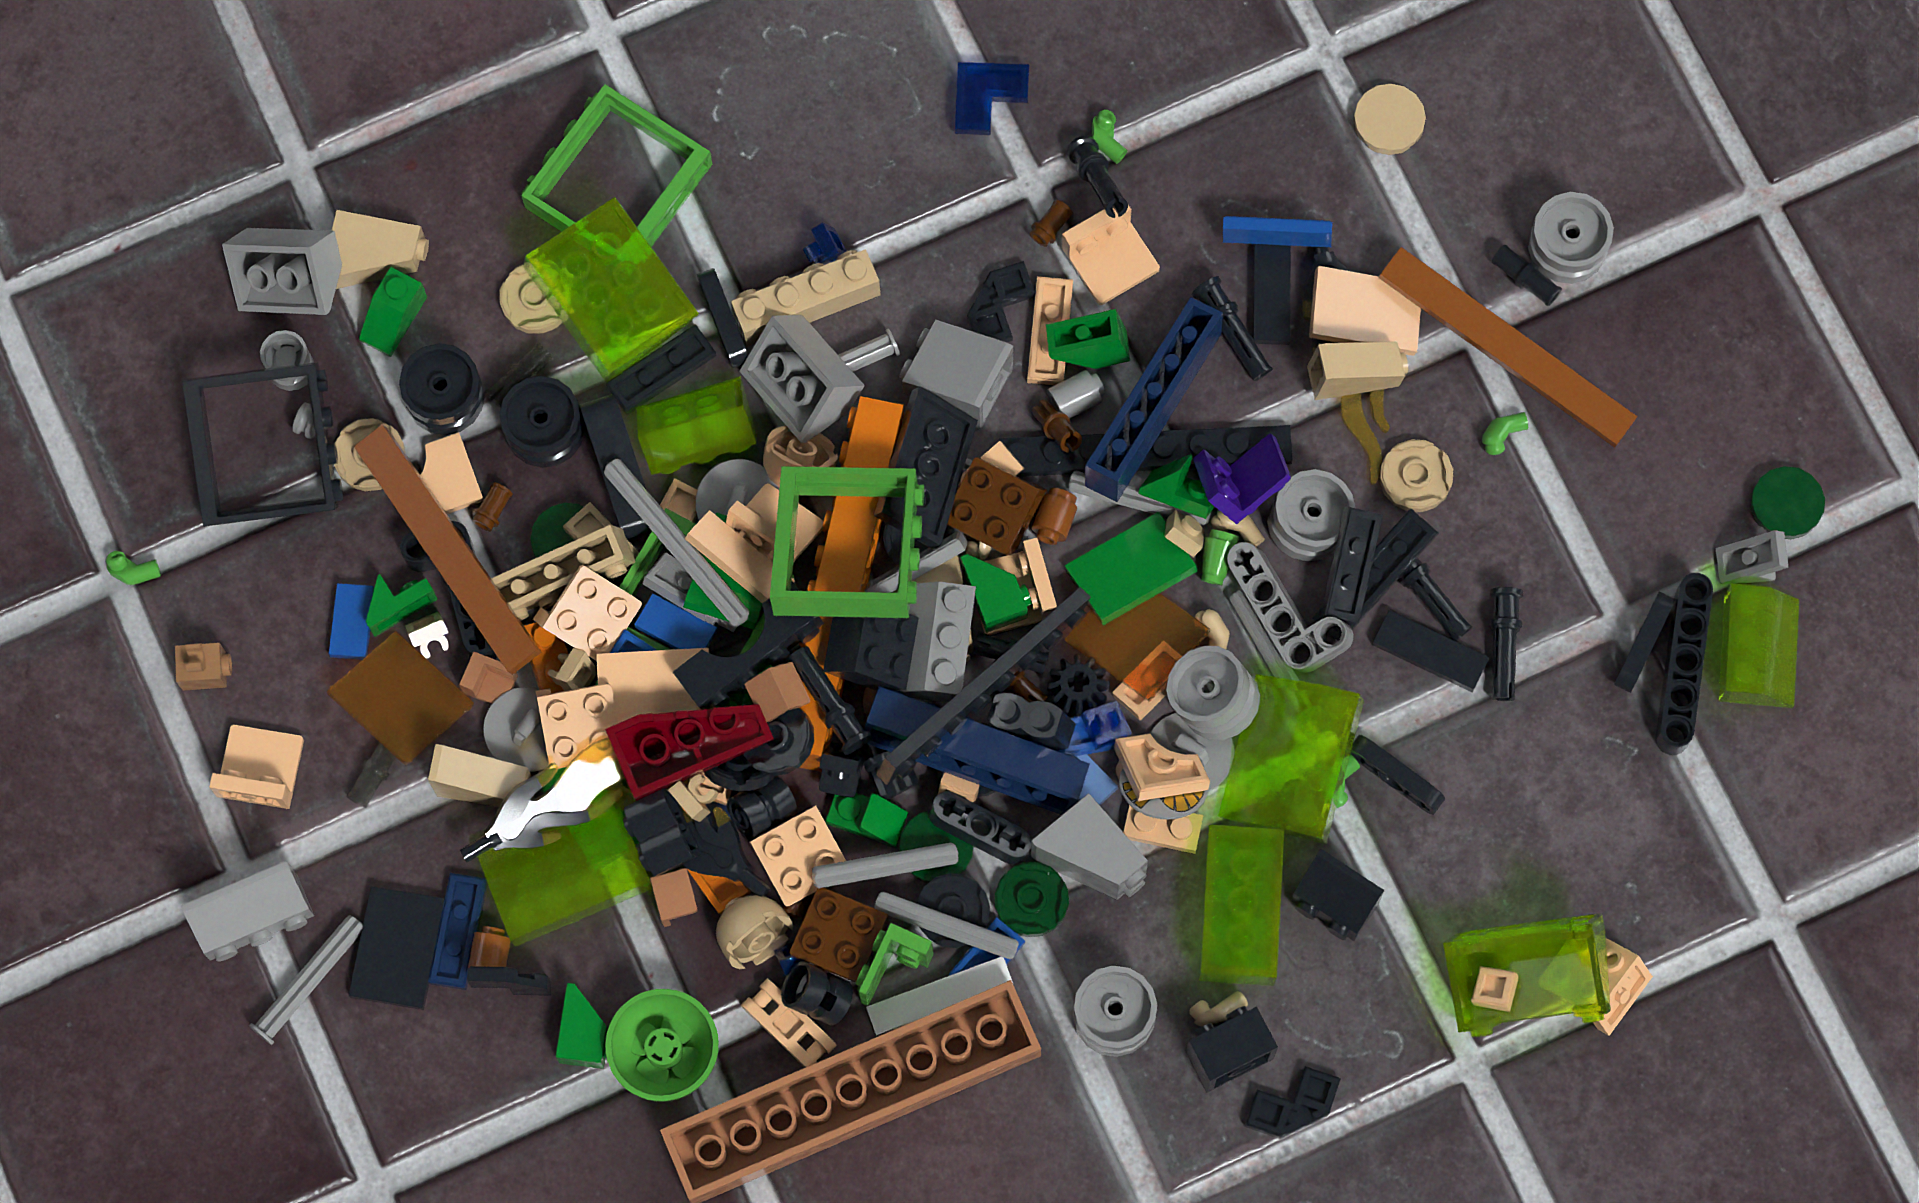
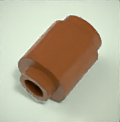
M1050 488L1048 494L1044 495L1032 525V530L1037 534L1036 538L1039 541L1049 545H1056L1057 542L1066 541L1077 511V506L1075 505L1077 497L1074 494L1060 488Z
M483 926L482 932H474L468 968L470 966L506 967L511 938L504 936V929Z

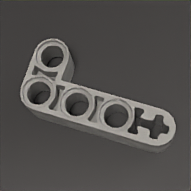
M1247 542L1235 544L1230 549L1227 559L1228 565L1288 666L1300 672H1311L1351 647L1354 636L1352 628L1340 619L1326 617L1310 627L1307 626L1267 556L1261 549ZM1246 553L1254 556L1250 559V563L1259 574L1254 575L1250 569L1242 565L1245 562L1243 556ZM1265 583H1271L1273 586L1272 596L1266 601H1261L1258 597L1259 588ZM1283 614H1289L1292 619L1290 628L1285 632H1279L1276 627L1278 618ZM1333 626H1339L1342 631L1340 640L1333 645L1328 644L1326 640L1327 631ZM1307 645L1310 649V657L1305 663L1298 664L1295 660V652L1300 646Z

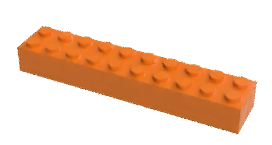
M860 396L858 407H851L847 423V428H850L848 436L850 441H843L839 456L841 467L888 468L904 418L903 405ZM831 496L833 497L832 507L834 509L833 511H826L823 523L825 546L818 545L814 566L817 567V580H810L807 591L865 592L870 579L883 523L882 520L874 516L879 497ZM819 616L824 622L819 627L820 632L811 641L805 644L800 642L799 646L801 648L808 646L820 667L824 669L833 617ZM825 673L842 698L846 680ZM803 683L810 698V703L799 708L809 716L813 724L814 744L809 757L799 768L822 772V769L819 768L821 756L831 743L834 731L832 728L828 729L825 726L824 713Z

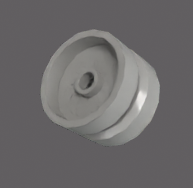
M1567 192L1555 195L1542 205L1535 217L1528 245L1532 262L1539 266L1538 270L1544 276L1555 282L1573 284L1587 280L1599 271L1611 246L1614 227L1610 213L1600 201L1584 193Z
M1316 469L1298 472L1278 491L1270 507L1267 522L1271 538L1277 547L1291 558L1307 562L1326 558L1335 552L1345 506L1355 508L1353 494L1346 484L1332 473Z
M1202 646L1191 650L1175 663L1168 676L1166 691L1170 705L1195 734L1208 740H1225L1240 734L1251 724L1258 712L1260 693L1257 682L1234 654L1219 646Z
M1109 966L1097 969L1083 980L1076 992L1073 1020L1077 1034L1087 1047L1101 1055L1118 1057L1133 1053L1147 1042L1154 1030L1157 1012L1154 990L1143 975L1131 968ZM1114 1005L1121 1007L1119 1015L1115 1016L1109 1013Z

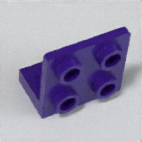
M1271 433L1231 466L1221 457L1214 458L1204 449L1193 458L1208 502L1235 524H1238L1247 515L1255 512L1259 505L1271 495L1280 491L1291 479L1277 439Z

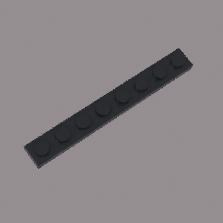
M1290 425L1161 431L1137 471H1153L1190 454L1192 459L1189 469H1196L1193 458L1203 449L1214 458L1221 457L1231 466L1270 433L1276 437L1286 464H1292ZM1105 434L1081 435V445L1073 452L1070 448L1069 452L1063 451L1054 439L1047 436L999 438V441L1007 447L1025 468L1016 477L1072 474L1073 471L1085 473V465Z
M1081 587L888 754L876 775L886 785L897 776L904 779L916 767V759L922 754L929 757L942 743L940 738L947 732L951 736L954 735L967 721L965 716L971 711L975 714L979 713L991 700L989 695L996 689L1000 693L1003 692L1014 681L1016 677L1014 673L1020 668L1027 671L1039 658L1038 652L1044 647L1047 650L1052 649L1064 635L1062 631L1068 626L1072 630L1076 628L1087 616L1084 609L1091 597Z

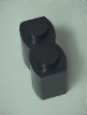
M1011 693L995 695L987 718L998 729L1027 741L1035 740L1052 750L1068 749L1076 723L1056 705L1044 701L1028 703L1024 698Z
M670 788L660 789L624 807L626 815L623 818L624 826L629 835L636 837L639 841L641 851L638 853L640 862L645 870L651 871L654 876L665 874L701 856L698 843L686 822L681 805L668 791Z

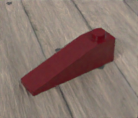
M759 704L658 714H639L605 729L636 801L660 789L670 788L678 781L684 782L774 740Z

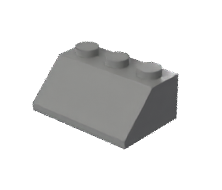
M246 228L222 244L238 311L326 315L330 312L342 268L335 231Z
M803 315L772 316L739 371L801 443L808 442L848 414L865 386Z
M940 581L917 583V603L910 604L909 614L919 617L907 689L897 691L910 698L947 703L962 691L976 586Z
M287 861L181 905L182 911L204 955L210 961L215 958L216 961L227 960L238 953L237 949L250 943L251 946L262 945L273 938V933L280 930H297L308 923L306 919L314 916L299 877Z

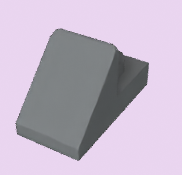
M1774 530L1716 548L1720 584L1773 581L1776 579V571L1789 568L1785 535L1781 531Z

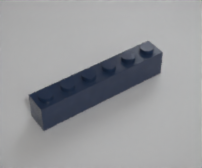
M1190 297L1085 465V487L1115 502L1119 501L1221 336L1223 312Z
M879 686L863 728L872 734V738L867 744L892 752L937 713L940 708L933 703H923L907 697L900 691L888 690ZM965 716L967 721L954 735L951 736L947 732L940 738L942 743L929 757L922 754L915 760L918 763L1060 815L1066 813L1078 802L1090 763L1081 761L1074 755L1062 754L1046 748L1039 742L1027 741L1001 729L975 722L968 716Z

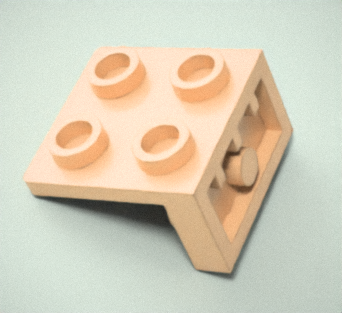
M1129 205L1126 213L1118 217L1114 208L1112 209L1115 213V218L1109 217L1104 209L1062 233V250L1099 305L1105 304L1153 276L1160 269L1159 264L1130 222L1131 208Z
M767 483L746 506L736 501L728 510L726 524L773 562L779 490ZM799 503L793 563L823 530L824 523L823 519Z
M1038 538L1023 541V551L984 561L1015 575L1019 586L1026 585L1032 605L1027 607V619L988 633L985 632L983 626L985 634L993 635L1041 622L1057 608Z
M581 565L552 610L549 612L540 607L533 620L545 630L574 648L585 651L589 657L597 661L596 654L610 653L623 631L628 628L642 606V602L588 567Z
M609 683L552 694L550 688L535 691L550 770L617 758L605 731L606 728L618 724L612 687Z
M232 725L230 727L221 773H212L209 788L219 798L290 809L304 743L303 737Z
M816 806L748 843L754 855L758 856L783 904L787 907L816 892L817 887L812 880V868L846 861Z
M1580 926L1539 980V984L1548 992L1585 1011L1596 1028L1609 1036L1653 976L1639 955L1585 926Z

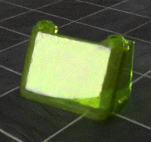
M1586 914L1469 930L1457 933L1443 943L1458 1032L1470 1031L1471 1037L1492 1034L1493 1027L1503 1022L1567 1014L1581 1017L1582 1023H1590L1604 1020V1014H1608L1611 1011L1603 914ZM1480 966L1512 971L1518 974L1519 978L1510 1012L1474 1006L1471 1002Z

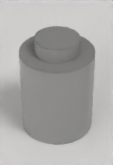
M1087 370L1046 390L1053 407L1058 412L1065 413L1069 419L1102 403L1101 394L1105 393L1096 373L1090 375Z

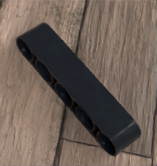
M1701 573L1686 575L1674 596L1676 600L1673 604L1656 730V744L1663 753L1668 755L1682 753L1688 747L1695 732L1713 596V585L1710 579ZM1695 587L1699 589L1702 593V599H1690L1685 592V588ZM1680 623H1693L1698 630V634H1685L1680 627ZM1676 658H1688L1693 664V669L1690 671L1681 670L1676 664ZM1674 692L1684 694L1688 699V705H1676L1671 699V694ZM1666 729H1679L1684 736V741H1671L1666 735Z

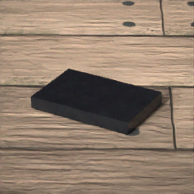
M371 886L349 991L350 998L424 1010L429 988L428 980L445 898Z

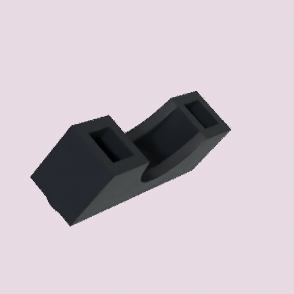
M792 581L791 591H799ZM769 598L762 603L765 615L763 632L751 649L734 657H719L702 649L674 670L673 674L701 710L724 707L730 701V695L739 688L746 689L744 685L746 682L759 675L768 666L772 665L774 667L782 663L790 655L789 650L798 643L805 644L815 638L820 632L819 627L824 624L819 616L773 615Z

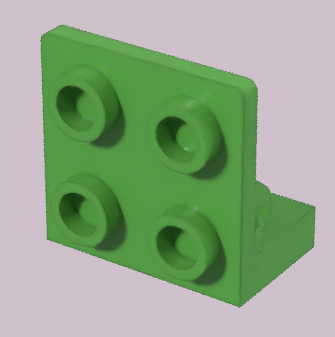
M890 923L887 932L880 930L872 947L874 960L871 966L864 964L856 981L861 1003L869 1006L893 953L898 955L897 961L908 967L917 969L921 965L928 968L934 955L932 941Z

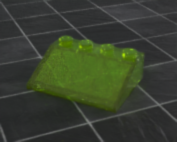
M616 197L525 256L524 269L606 383L646 357L699 316L695 307Z
M1256 674L1254 680L1257 682L1260 693L1258 712L1251 724L1239 735L1218 817L1327 844L1364 700L1361 694L1343 689Z
M611 786L559 807L558 810L586 808L590 821L577 825L554 826L541 829L544 846L534 848H503L497 851L491 848L478 856L510 941L515 947L653 889L649 876L640 862L639 852L633 838L624 826V816Z

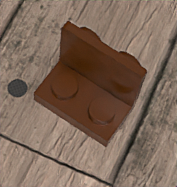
M975 457L955 495L947 525L1005 555H1012L1016 553L1047 489L1036 483H1027L979 457Z
M817 888L790 949V955L856 983L864 964H867L873 952L872 947L880 930L886 931L888 927V914L826 888Z

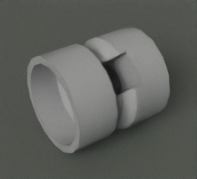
M287 330L276 331L265 339L260 349L261 362L265 369L314 363L302 337L295 332ZM307 376L272 380L273 384L288 391L298 390L308 384Z

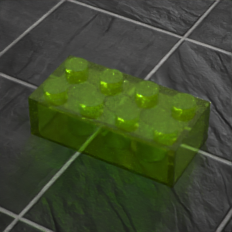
M1209 825L1206 846L1199 981L1275 985L1278 966L1284 829Z

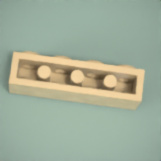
M866 249L860 252L850 250L841 254L836 261L829 264H813L807 267L803 274L792 278L783 276L772 281L769 287L759 291L749 289L740 293L735 300L731 301L733 316L745 345L748 347L756 344L772 316L803 315L810 323L880 296V283Z
M608 525L491 579L521 621L529 616L527 611L538 606L544 609L554 606L579 566L584 565L602 577L606 576L607 579H613L627 572L626 567L636 561L623 529Z

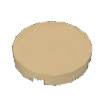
M1385 84L1375 86L1364 93L1357 103L1353 121L1357 136L1368 145V148L1377 153L1392 155L1405 152L1420 139L1426 116L1424 106L1415 93L1404 86Z
M543 262L526 263L516 267L509 274L505 283L503 282L500 289V305L506 320L516 329L529 334L545 333L557 328L567 318L572 307V292L566 277L557 269L552 268L551 265Z
M373 418L362 419L349 424L340 432V436L335 442L338 452V464H334L340 478L349 486L362 491L382 489L354 446L383 424L388 428L405 453V445L397 430L392 426Z
M1411 439L1397 444L1386 455L1380 468V484L1384 495L1395 506L1405 511L1412 508L1416 512H1424L1437 507L1446 499L1453 483V468L1449 457L1443 450L1441 451L1433 443L1426 440Z

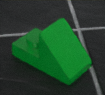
M1191 454L1151 471L1138 492L1142 496L1204 519L1208 517L1215 507L1208 502L1201 480L1187 478L1192 459Z
M378 574L366 623L374 637L438 600L426 578L420 582L418 580L408 582L400 588L398 595L393 596L382 576Z
M858 793L852 798L835 795L826 818V824L896 848L909 813L872 793L870 798Z

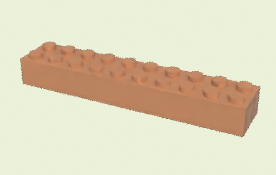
M1009 980L663 1128L660 1131L690 1203H701L1041 1057V1047L1014 985Z

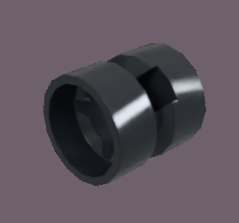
M774 776V779L764 787L753 792L741 791L727 800L728 811L733 823L742 836L749 841L769 832L771 824L780 826L797 815V805L792 792L779 776Z
M804 961L797 963L791 968L785 978L781 992L782 1003L785 1007L805 1015L809 1014L811 1018L831 1026L843 1019L850 1007L853 996V988L850 981L829 972L825 973L823 969Z

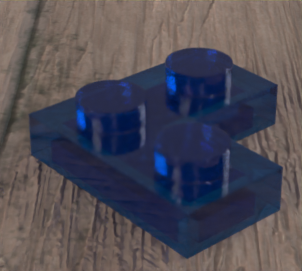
M958 62L955 134L991 135L992 102L1028 103L1029 64Z

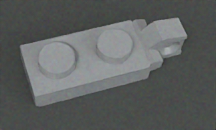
M663 553L644 577L643 585L683 608L693 578L676 558L668 553ZM683 608L704 622L706 621L712 625L717 622L718 625L732 632L738 627L731 625L728 621Z

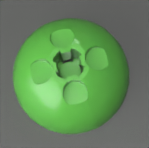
M654 989L634 996L620 1007L609 1025L605 1048L609 1067L615 1078L624 1088L640 1098L665 1102L677 1100L691 1094L707 1080L717 1060L719 1041L715 1023L707 1009L699 1001L677 990ZM674 1048H677L674 1054L670 1057V1055L673 1053Z

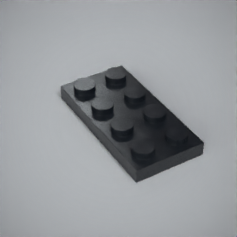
M918 387L911 391L888 468L916 469L918 485H924L923 506H917L916 516H922L921 538H915V540L934 549L941 546L978 420L922 387ZM879 497L874 516L902 532L904 497Z

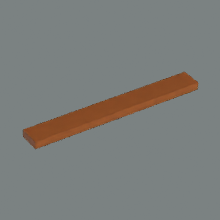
M1400 247L1380 274L1379 279L1614 448L1638 417L1404 248Z
M382 424L357 443L354 448L506 670L513 675L542 653L388 428Z

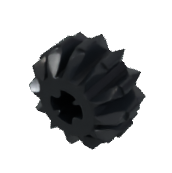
M1080 654L1074 655L1073 665H1070L1067 659L1062 658L1060 660L1062 670L1052 668L1050 676L1055 681L1047 683V691L1055 693L1051 697V703L1058 705L1064 702L1061 710L1066 715L1070 712L1071 707L1076 708V717L1083 715L1084 707L1091 714L1096 713L1097 707L1095 702L1105 704L1107 696L1102 691L1110 689V682L1102 679L1106 675V669L1099 667L1093 670L1095 665L1093 657H1090L1085 665L1081 664ZM1075 680L1082 681V692H1074Z

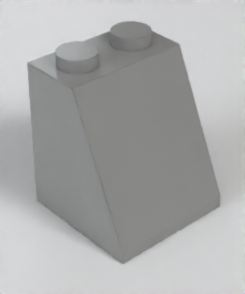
M935 320L931 329L925 328L922 331L916 344L919 351L914 360L908 359L901 370L899 378L903 379V393L910 396L912 390L922 387L978 420L976 428L980 430L1013 370V345Z
M1089 793L1031 841V857L1035 862L1051 866L1056 872L1118 900L1124 894L1131 897L1145 884L1143 879L1147 876L1148 860Z

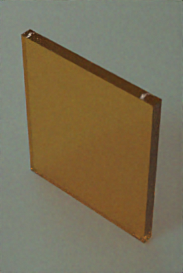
M1159 593L1103 626L1091 609L1084 620L1067 635L1065 641L1087 658L1093 657L1098 666L1104 667L1108 673L1150 702L1168 681V676L1175 663L1187 652L1196 649L1203 639L1208 636L1210 628Z
M396 631L389 635L383 643L327 690V694L405 766L411 763L417 755L474 706L472 700Z

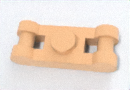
M768 978L759 986L761 990L752 999L748 997L741 1004V1007L804 1068L817 1063L816 1061L825 1052L829 1054L837 1046L807 1015L785 1007L781 999L782 991ZM772 1000L779 1007L769 1016L763 1008ZM809 1034L815 1042L805 1051L798 1043Z

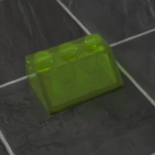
M741 376L637 407L638 439L651 475L660 472L662 474H670L679 470L681 466L694 462L698 464L707 463L717 455L727 452L740 453L747 450L751 445L756 444L755 427Z
M1731 583L1724 596L1719 702L1785 708L1794 707L1799 599L1768 586Z

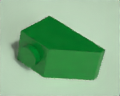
M390 267L371 299L359 340L391 357L427 299L423 284Z
M1116 309L1046 324L1048 351L1051 359L1093 369L1130 361L1127 330Z
M969 554L961 556V568L969 586H976L974 603L986 633L1028 618L1027 607L1032 605L1025 584L1019 586L1015 575Z
M567 983L556 1059L560 1064L604 1069L605 1059H607L605 1044L608 1028L577 986Z

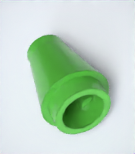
M1210 530L1209 537L1204 538L1203 574L1201 581L1222 586L1230 569L1227 562L1228 553L1237 544L1239 539L1237 535L1220 530Z

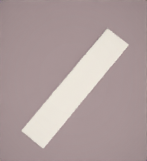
M999 957L867 1006L866 1008L874 1031L878 1035L916 1021L1009 980L1012 981L1004 957Z

